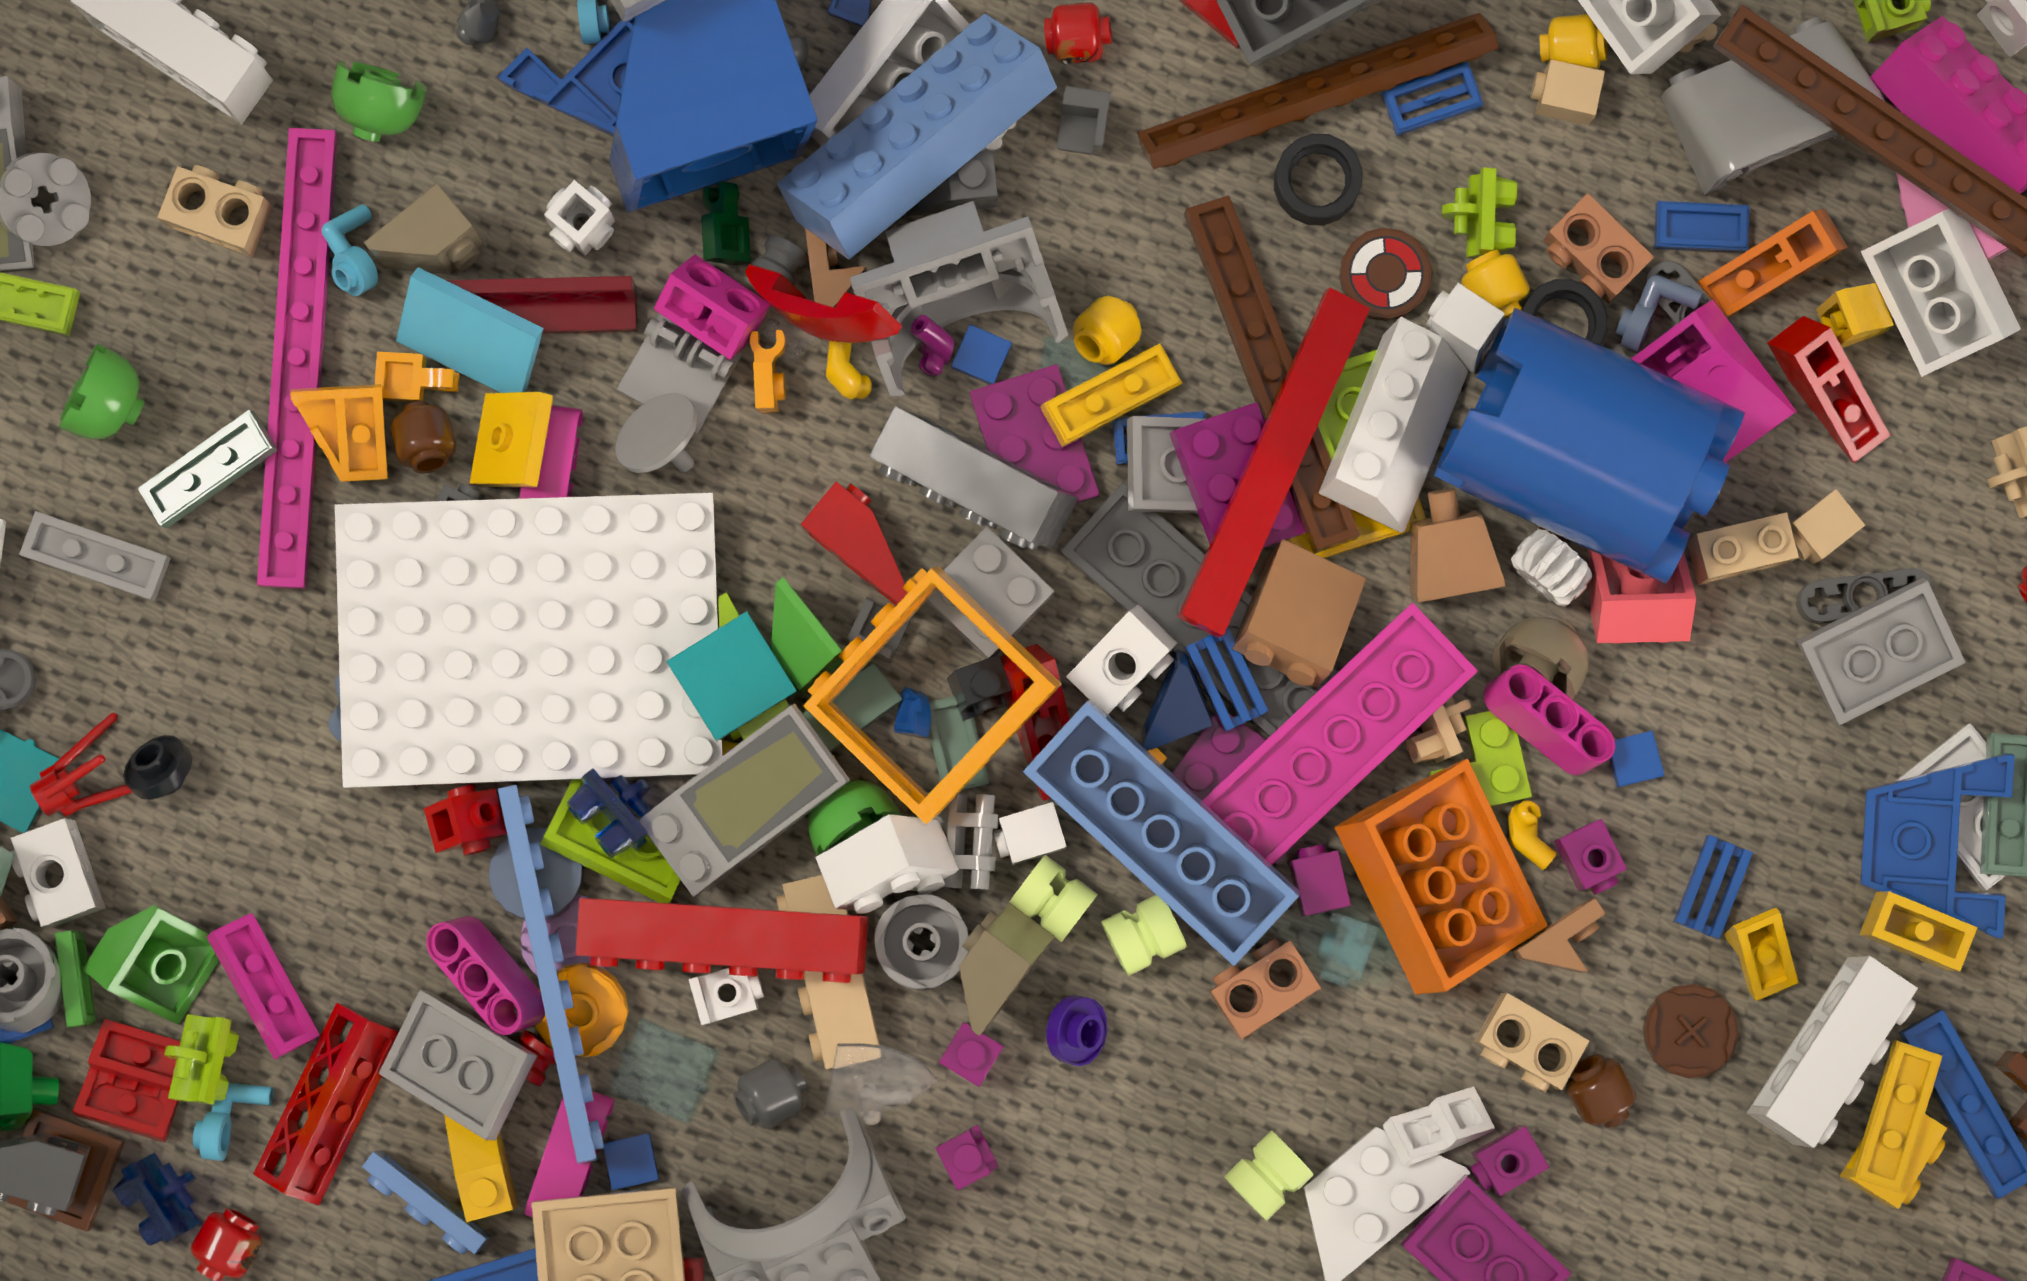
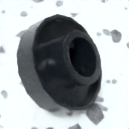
M163 735L144 743L131 755L125 765L123 778L125 784L136 796L141 799L153 800L172 794L180 789L191 769L193 758L190 750L180 739L175 736Z

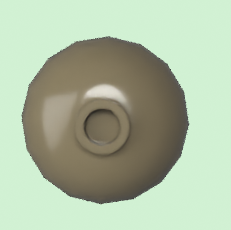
M1529 617L1513 625L1503 635L1492 655L1494 667L1499 675L1512 666L1518 664L1527 665L1536 670L1572 700L1575 699L1589 670L1587 648L1577 634L1576 629L1565 620L1550 617Z

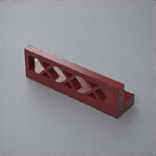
M632 276L446 280L544 328L542 334L637 332V286Z

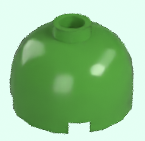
M339 61L333 79L331 96L334 109L340 118L354 126L353 135L365 140L379 142L381 134L398 135L411 127L421 111L428 87L417 80L415 81L414 88L401 85V80L397 78L401 74L381 67L353 61L352 69L349 70L345 61Z
M97 343L85 363L89 367L88 369L85 368L79 381H76L59 420L61 422L58 425V428L89 440L105 439L113 436L125 422L133 426L145 400L137 397L140 381L136 369L128 359L116 351Z
M850 780L810 811L808 816V835L813 850L819 856L889 814L903 816L891 796L881 787L870 781Z

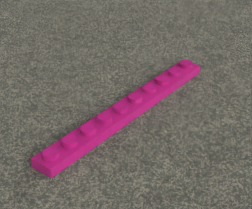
M289 128L268 419V434L278 451L269 456L265 461L257 586L263 588L307 590L317 442L298 408L293 404L290 389L321 387L330 247L323 237L321 229L333 217L338 134L335 130Z

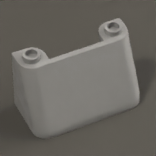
M1815 17L1794 28L1796 33L1789 37L1884 101L1881 92L1832 21L1822 23L1820 17ZM1732 60L1698 74L1694 68L1685 70L1669 79L1671 87L1661 95L1704 195L1725 188L1727 186L1725 181H1730L1740 175L1742 177L1747 176L1756 168L1828 138L1834 137L1836 139L1842 136Z

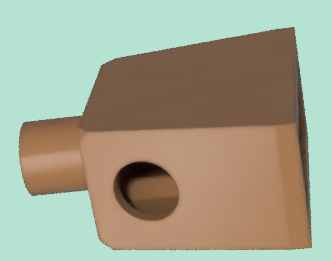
M1455 488L1429 492L1428 499L1432 518L1414 521L1410 525L1411 597L1420 603L1504 587L1505 580L1482 515L1476 511L1459 513Z

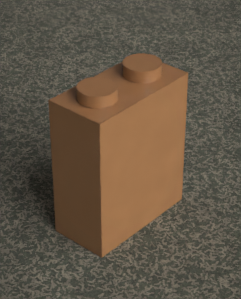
M1282 539L1267 557L1232 649L1243 654L1253 664L1269 666L1286 674L1292 682L1298 685L1311 686L1317 689L1334 668L1366 578Z

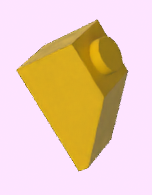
M1876 283L1839 290L1816 309L1821 323L1831 327L1842 348L1884 334L1894 326L1893 317Z

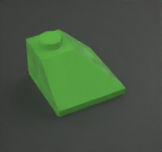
M783 577L776 582L771 651L793 686H796L799 692L803 694L824 671L827 670L830 673L843 662L839 657L842 650Z
M153 905L109 928L83 970L106 990L179 1025L219 962V959L207 939L210 933Z

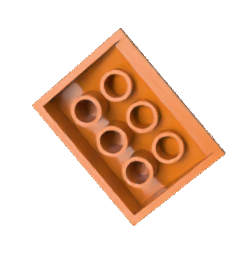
M1468 759L1461 760L1366 807L1334 827L1415 995L1448 991L1548 926Z

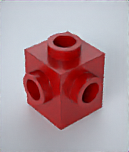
M475 785L458 787L447 792L448 798L423 808L435 853L462 848L464 856L477 854L491 849V840L507 834L502 807L499 804L495 788L476 792Z

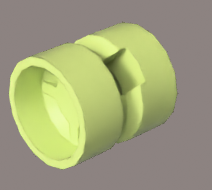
M1045 854L1009 903L1030 918L1039 916L1041 918V926L1062 942L1098 894L1078 879L1068 881L1066 879V870Z
M1157 895L1138 903L1136 913L1134 914L1123 910L1101 921L1112 948L1127 976L1151 966L1152 956L1154 955L1165 959L1187 948L1185 939L1169 906Z
M1270 1131L1253 1148L1255 1158L1252 1161L1242 1158L1224 1176L1231 1186L1265 1221L1285 1204L1283 1194L1285 1190L1295 1192L1314 1175L1273 1131Z

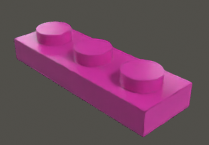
M253 913L224 925L207 936L209 943L274 1060L314 1041L320 1036Z

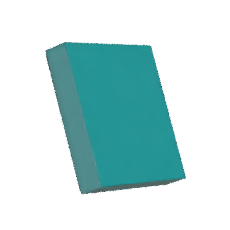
M747 611L666 661L716 742L797 693Z

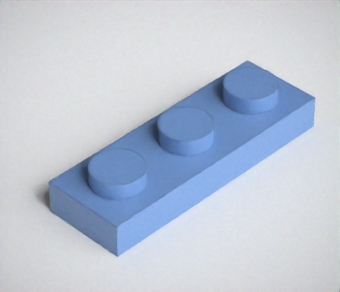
M374 1151L363 1164L362 1168L371 1174L367 1181L374 1188L388 1197L395 1192L408 1203L404 1208L408 1214L426 1226L430 1221L435 1223L445 1231L442 1239L459 1253L464 1255L469 1250L476 1254L484 1248L492 1237L473 1221L466 1222L463 1213L383 1151Z

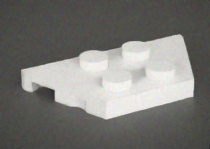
M1378 1127L1371 1129L1303 1186L1323 1269L1324 1281H1342L1450 1191L1464 1174L1469 1175L1470 1171L1466 1167L1440 1155L1403 1167L1386 1132Z

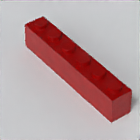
M579 898L575 955L590 956L589 965L618 967V959L622 958L636 959V969L664 970L665 961L683 963L682 972L711 973V965L729 966V975L757 976L758 968L776 969L775 978L804 980V971L823 972L822 981L851 983V974L865 973L868 916Z

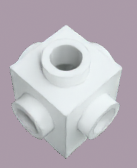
M574 180L567 189H560L547 205V211L544 216L550 227L553 228L549 236L569 253L574 247L584 255L592 247L595 250H599L614 232L611 226L615 220L609 209L612 203L592 185L586 190ZM579 217H588V221L580 230L575 229L574 223Z

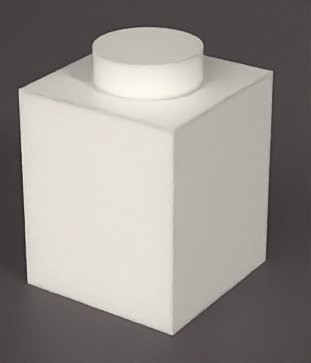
M1053 802L999 818L1001 829L993 831L1000 858L1010 856L1012 865L1067 848Z

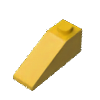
M444 1115L454 1175L466 1222L520 1207L501 1131L495 1141L485 1140Z

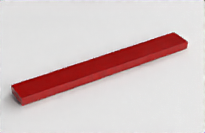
M1331 287L1324 291L1177 616L1217 638L1222 637L1228 627L1370 310L1365 305Z

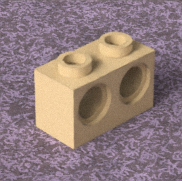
M194 165L192 171L177 166L157 218L168 228L253 258L272 209V205L262 196L263 190L237 180L235 186L219 181L220 175L202 166ZM196 191H204L206 197L203 205L195 210L186 209V200L189 195ZM240 206L249 208V215L245 222L240 225L229 224V215L235 208Z
M1787 512L1698 533L1688 539L1687 542L1698 585L1786 565L1799 558Z
M1509 993L1500 994L1474 1040L1476 1044L1483 1047L1480 1054L1481 1057L1502 1069L1506 1068L1508 1062L1524 1071L1521 1080L1544 1093L1547 1092L1549 1086L1556 1090L1564 1088L1590 1041ZM1505 1020H1511L1516 1023L1520 1031L1518 1041L1511 1047L1503 1046L1497 1038V1029ZM1549 1043L1556 1046L1560 1052V1062L1551 1071L1543 1069L1538 1061L1540 1049Z

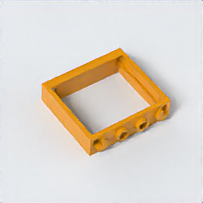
M940 566L931 568L928 572L921 568L913 578L906 582L903 589L908 594L896 607L889 602L876 614L871 621L876 628L864 641L858 636L841 652L839 657L844 661L843 664L832 675L826 670L814 681L815 683L808 689L812 697L803 705L925 824L934 820L1062 685ZM938 589L1025 672L1034 683L941 782L927 794L832 701Z

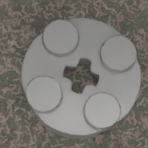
M34 152L14 159L5 168L7 170L2 174L0 180V222L3 227L17 238L38 246H53L68 241L88 224L91 207L90 188L83 173L71 160L51 153ZM40 186H44L46 192L53 193L54 201L50 203V209L46 212H43L40 206H33L31 203V198L38 196L37 188Z

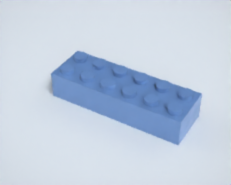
M983 14L976 21L969 24L958 36L942 49L936 51L931 58L909 76L902 79L893 89L872 106L865 109L860 116L839 133L832 136L822 147L802 163L795 166L790 173L777 182L796 222L847 259H851L1057 88L1040 47L986 14Z
M1092 700L1087 701L1023 771L1233 966L1242 959L1299 897L1300 891Z

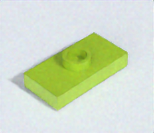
M0 272V322L70 337L81 292L75 288Z

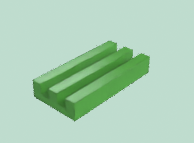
M73 930L55 933L67 1027L94 1025L96 1017L90 975L83 970L88 961L85 933Z

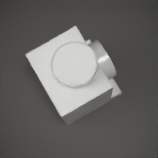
M729 968L689 979L701 1025L759 1009L757 999L764 997L758 972L757 976L729 975ZM724 984H732L736 989V997L731 1002H724L719 997V989Z

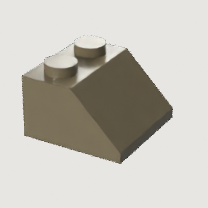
M435 184L364 242L384 268L415 271L419 267L427 272L450 274L456 268L459 271L469 268L479 259L481 253L478 250L485 245L471 223L438 184Z
M1011 903L999 915L991 910L962 946L969 953L959 965L971 1029L978 1036L984 1032L1003 1009L1055 937Z

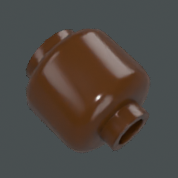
M425 401L412 402L407 404L391 423V435L397 458L402 465L412 468L416 473L426 474L441 470L449 463L448 460L456 451V440L450 417L441 407L429 405Z
M1599 1054L1580 1060L1565 1086L1567 1095L1582 1121L1590 1125L1603 1124L1606 1128H1611L1624 1122L1629 1117L1628 1110L1636 1099L1634 1087L1620 1063L1612 1058H1603Z

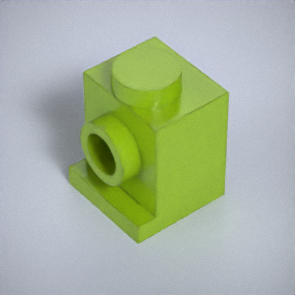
M1853 0L1866 41L1869 43L1920 27L1927 19L1926 12L1931 9V0H1900L1903 10L1896 9L1892 4V0Z

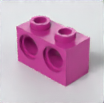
M694 254L670 274L654 310L731 360L750 343L752 331H758L771 305Z

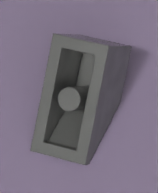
M993 150L980 151L907 211L906 216L935 214L974 201L976 209L998 207Z

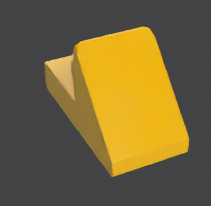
M1776 907L1733 925L1724 934L1725 939L1739 956L1747 989L1755 1001L1798 983L1782 917Z

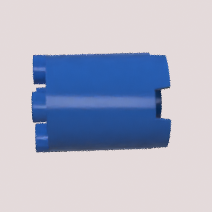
M1514 307L1510 319H1505L1477 375L1478 379L1486 383L1475 409H1470L1461 429L1453 428L1434 476L1458 487L1463 492L1666 584L1676 569L1689 539L1690 532L1683 530L1693 512L1702 516L1707 515L1723 486L1730 466L1723 459L1735 440L1745 412Z

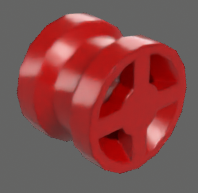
M525 1029L519 1036V1045L537 1055L526 1079L541 1087L546 1080V1070L550 1065L556 1064L554 1051L544 1040Z

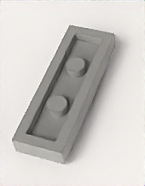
M37 511L34 513L19 555L154 602L171 560L166 555Z

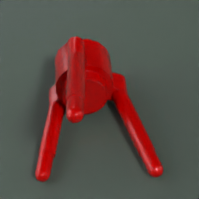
M116 713L109 714L58 761L39 773L41 779L29 785L34 799L48 817L58 811H61L67 817L79 809L132 793L128 786L124 784L76 800L74 799L75 796L80 794L76 781L105 762L106 758L102 754L70 773L65 769L117 721L118 715Z

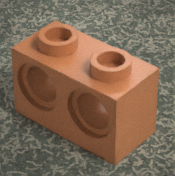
M1588 193L1543 239V242L1548 246L1546 253L1551 260L1563 269L1569 266L1582 278L1579 281L1580 283L1589 286L1608 304L1654 258L1645 247ZM1579 227L1583 229L1589 238L1588 245L1577 246L1573 244L1567 235L1568 228ZM1613 259L1618 262L1622 269V276L1619 278L1606 276L1601 269V260Z
M1274 938L1252 952L1256 961L1246 968L1240 970L1237 964L1235 966L1232 965L1212 978L1217 986L1208 992L1238 1039H1243L1321 989L1291 940L1280 945L1277 939ZM1278 959L1289 962L1294 970L1293 980L1285 987L1276 986L1269 977L1270 966ZM1238 985L1248 986L1255 996L1254 1005L1244 1013L1234 1010L1229 1001L1232 989Z

